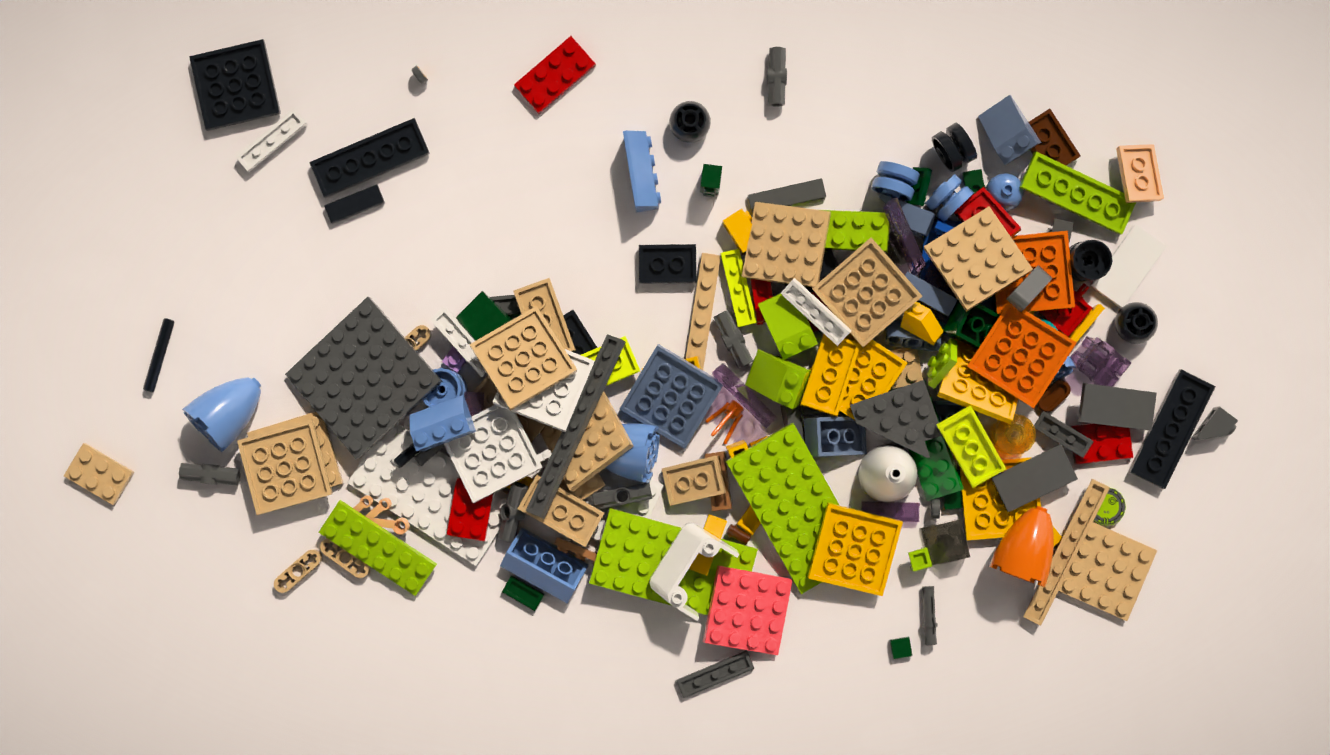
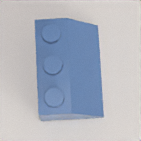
M464 395L409 415L410 434L416 451H425L476 432Z

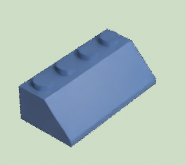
M623 131L636 212L658 209V204L661 203L660 192H656L655 185H658L657 173L653 174L652 166H655L654 155L649 153V148L652 147L651 136H647L646 131Z
M521 528L507 550L500 566L568 603L589 564L569 553L557 550V546Z

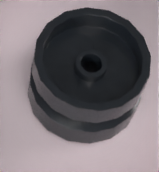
M957 122L947 127L946 133L940 131L932 136V143L936 153L951 172L960 169L962 161L970 163L977 158L973 142L964 128Z

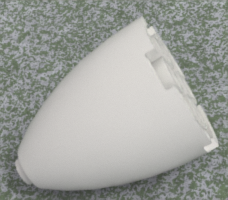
M881 445L871 449L862 459L858 470L859 482L865 493L871 498L880 502H895L905 498L913 490L917 481V467L911 455L904 449L893 445Z

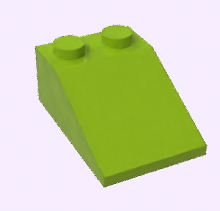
M781 293L758 303L783 360L818 345L807 318Z
M758 349L745 385L774 402L794 409L800 403L811 370Z

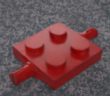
M1083 283L1077 291L1073 290L1075 308L1038 311L1037 313L1045 320L1051 322L1058 331L1069 337L1093 309L1082 297L1089 289V286Z

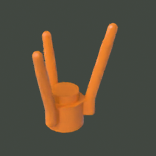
M732 400L705 420L706 423L716 418L722 412L726 414L725 418L711 433V436H715L729 418L732 420L735 418L723 442L727 444L736 425L743 417L741 413L744 411V408L735 400Z

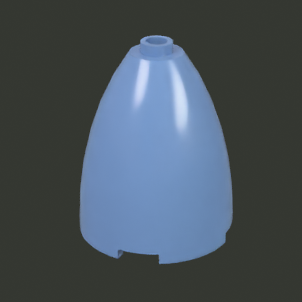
M249 377L223 383L195 398L182 409L183 413L193 426L209 439L208 441L216 449L223 452L239 436L251 419L259 402L261 384L255 378L250 379Z
M622 424L634 447L605 469L631 480L649 483L653 476V472H650V470L653 469L658 457L660 435L656 434V430L658 431L659 427L648 424Z

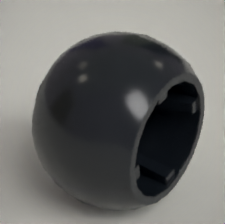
M685 101L673 109L669 125L675 137L683 142L693 143L701 140L708 133L711 118L709 112L702 104L695 101ZM679 116L682 117V125L678 127L676 122ZM687 116H693L695 118V122L693 124H688L685 122V118ZM700 117H702L703 125L701 128L698 126ZM684 129H687V130H693V129H695L696 132L687 133V132L684 131Z
M1133 302L1119 310L1115 318V328L1118 335L1126 342L1140 344L1154 336L1158 328V318L1155 311L1147 304ZM1131 311H1133L1132 313H1136L1135 315H1132L1129 319H1126ZM1137 317L1141 318L1143 322L1141 327H1138L1135 323ZM1127 324L1129 328L1134 331V333L1130 332V330L1127 328ZM1145 329L1144 333L1140 336L1141 330Z

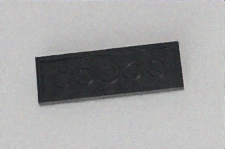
M412 118L309 163L323 197L327 198L430 154L416 119Z
M1179 369L1153 421L1152 431H1148L1129 472L1161 489H1166L1216 386Z

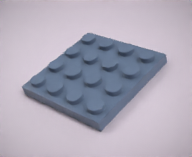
M657 344L621 405L620 410L643 424L658 426L659 428L656 432L685 449L724 383L660 344Z

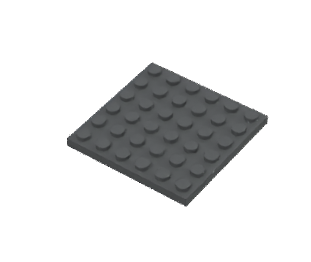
M366 297L285 373L354 458L358 460L443 382L371 297Z

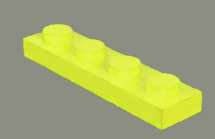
M735 249L722 252L720 255L737 327L756 324L747 279L742 277L743 262L740 250Z

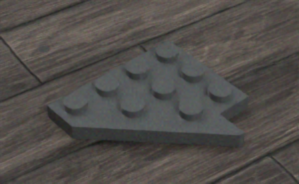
M924 380L850 405L856 424L926 458L930 456L925 441L942 436L936 426L939 422Z

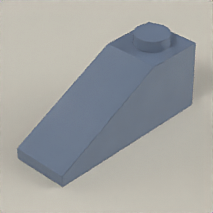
M880 193L879 197L901 222L912 231L911 235L922 238V235L928 237L936 217L934 213Z

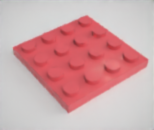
M718 565L703 642L778 655L793 579Z

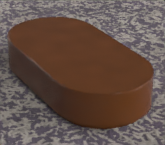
M1064 380L1053 382L1036 404L1037 408L1042 412L1053 411L1069 396L1071 391L1070 385Z

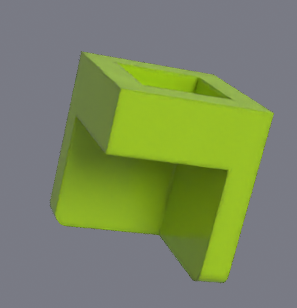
M927 547L907 552L911 563V571L932 567Z

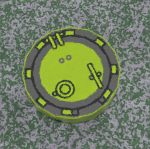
M1113 488L1109 489L1094 522L1106 526L1113 525L1121 520L1125 514L1126 504L1120 492Z

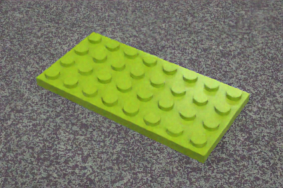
M791 423L728 459L726 463L798 590L803 594L822 583L821 581L809 579L807 576L827 502L839 505L796 426L794 423Z
M609 508L589 584L672 606L652 590L649 581L681 530V527ZM720 539L738 551V558L720 548L713 558L707 576L688 569L678 585L687 593L685 604L697 611V613L708 616L717 566L752 571L758 551L757 548Z

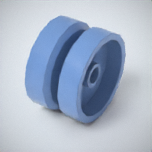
M879 162L876 172L881 177L874 178L871 186L872 190L898 200L911 201L914 194V189L911 186L917 184L920 174L916 170L898 163Z
M956 174L947 182L944 181L924 203L930 210H935L940 204L943 205L936 215L942 222L947 220L974 193L968 186L963 187L958 193L954 191L962 182Z
M444 368L433 369L443 382L423 399L427 406L432 407L464 395L465 400L467 399L468 387L461 375Z

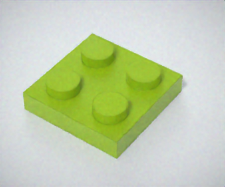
M950 338L947 343L944 342L939 348L937 355L929 359L927 376L930 387L935 389L957 363L956 340Z

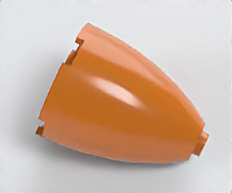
M1036 505V508H1030L1022 514L1000 541L989 567L997 570L999 566L1001 572L1030 583H1034L1036 580L1038 581L1037 585L1045 587L1051 569L1054 549L1053 525L1051 516L1047 513L1048 509Z

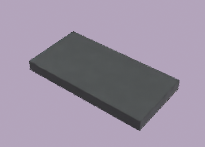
M1083 383L1078 421L1152 431L1157 393Z
M1061 444L1004 470L991 478L1007 512L1078 480Z

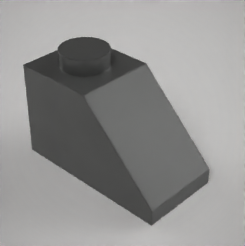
M1220 406L1213 407L1192 436V439L1201 440L1231 435L1237 427L1235 424L1238 420Z

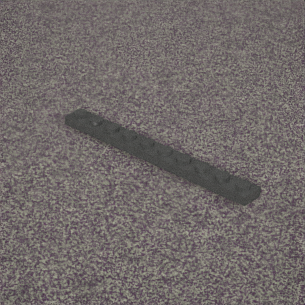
M606 335L566 432L562 431L526 508L527 512L545 519L626 343L624 340Z

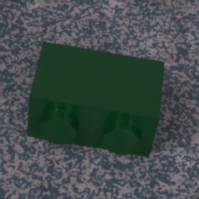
M703 164L700 193H703V196L715 197V195H719L723 166Z

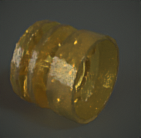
M1014 414L1011 424L996 420L991 426L989 436L997 451L1006 455H1017L1025 453L1033 446L1036 431L1031 420L1023 415ZM1013 431H1014V432H1016V431L1018 432V435H1016V438H1015V437H1013V438L1011 437V434L1013 433Z

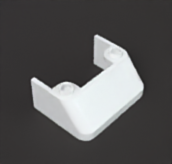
M686 523L650 577V586L652 590L669 604L698 621L699 615L697 611L685 604L687 593L678 586L698 553L706 557H713L720 548L737 558L739 553L735 548L695 523Z

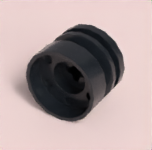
M1086 240L1069 247L1073 280L1079 282L1097 280L1104 277L1110 271L1113 262L1112 253L1103 242ZM1082 258H1086V259H1085V262L1087 263L1086 265H1083V264H1084V261L1082 260Z

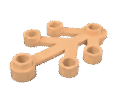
M368 495L362 497L353 509L360 512L362 509L370 507L373 504L372 497ZM389 498L381 499L378 505L365 515L381 527L392 528L396 534H404L410 527L408 520L405 518H398L395 521L375 518L383 510L391 507L392 503ZM364 499L369 501V505L364 503ZM383 501L387 502V507L383 506ZM400 522L405 524V528L400 527Z

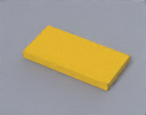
M823 334L800 405L836 417L838 416L861 346L859 342L844 338L837 346Z

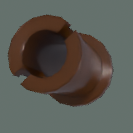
M730 524L725 533L728 535V538L732 537L744 545H747L751 538V534L737 528L736 524Z

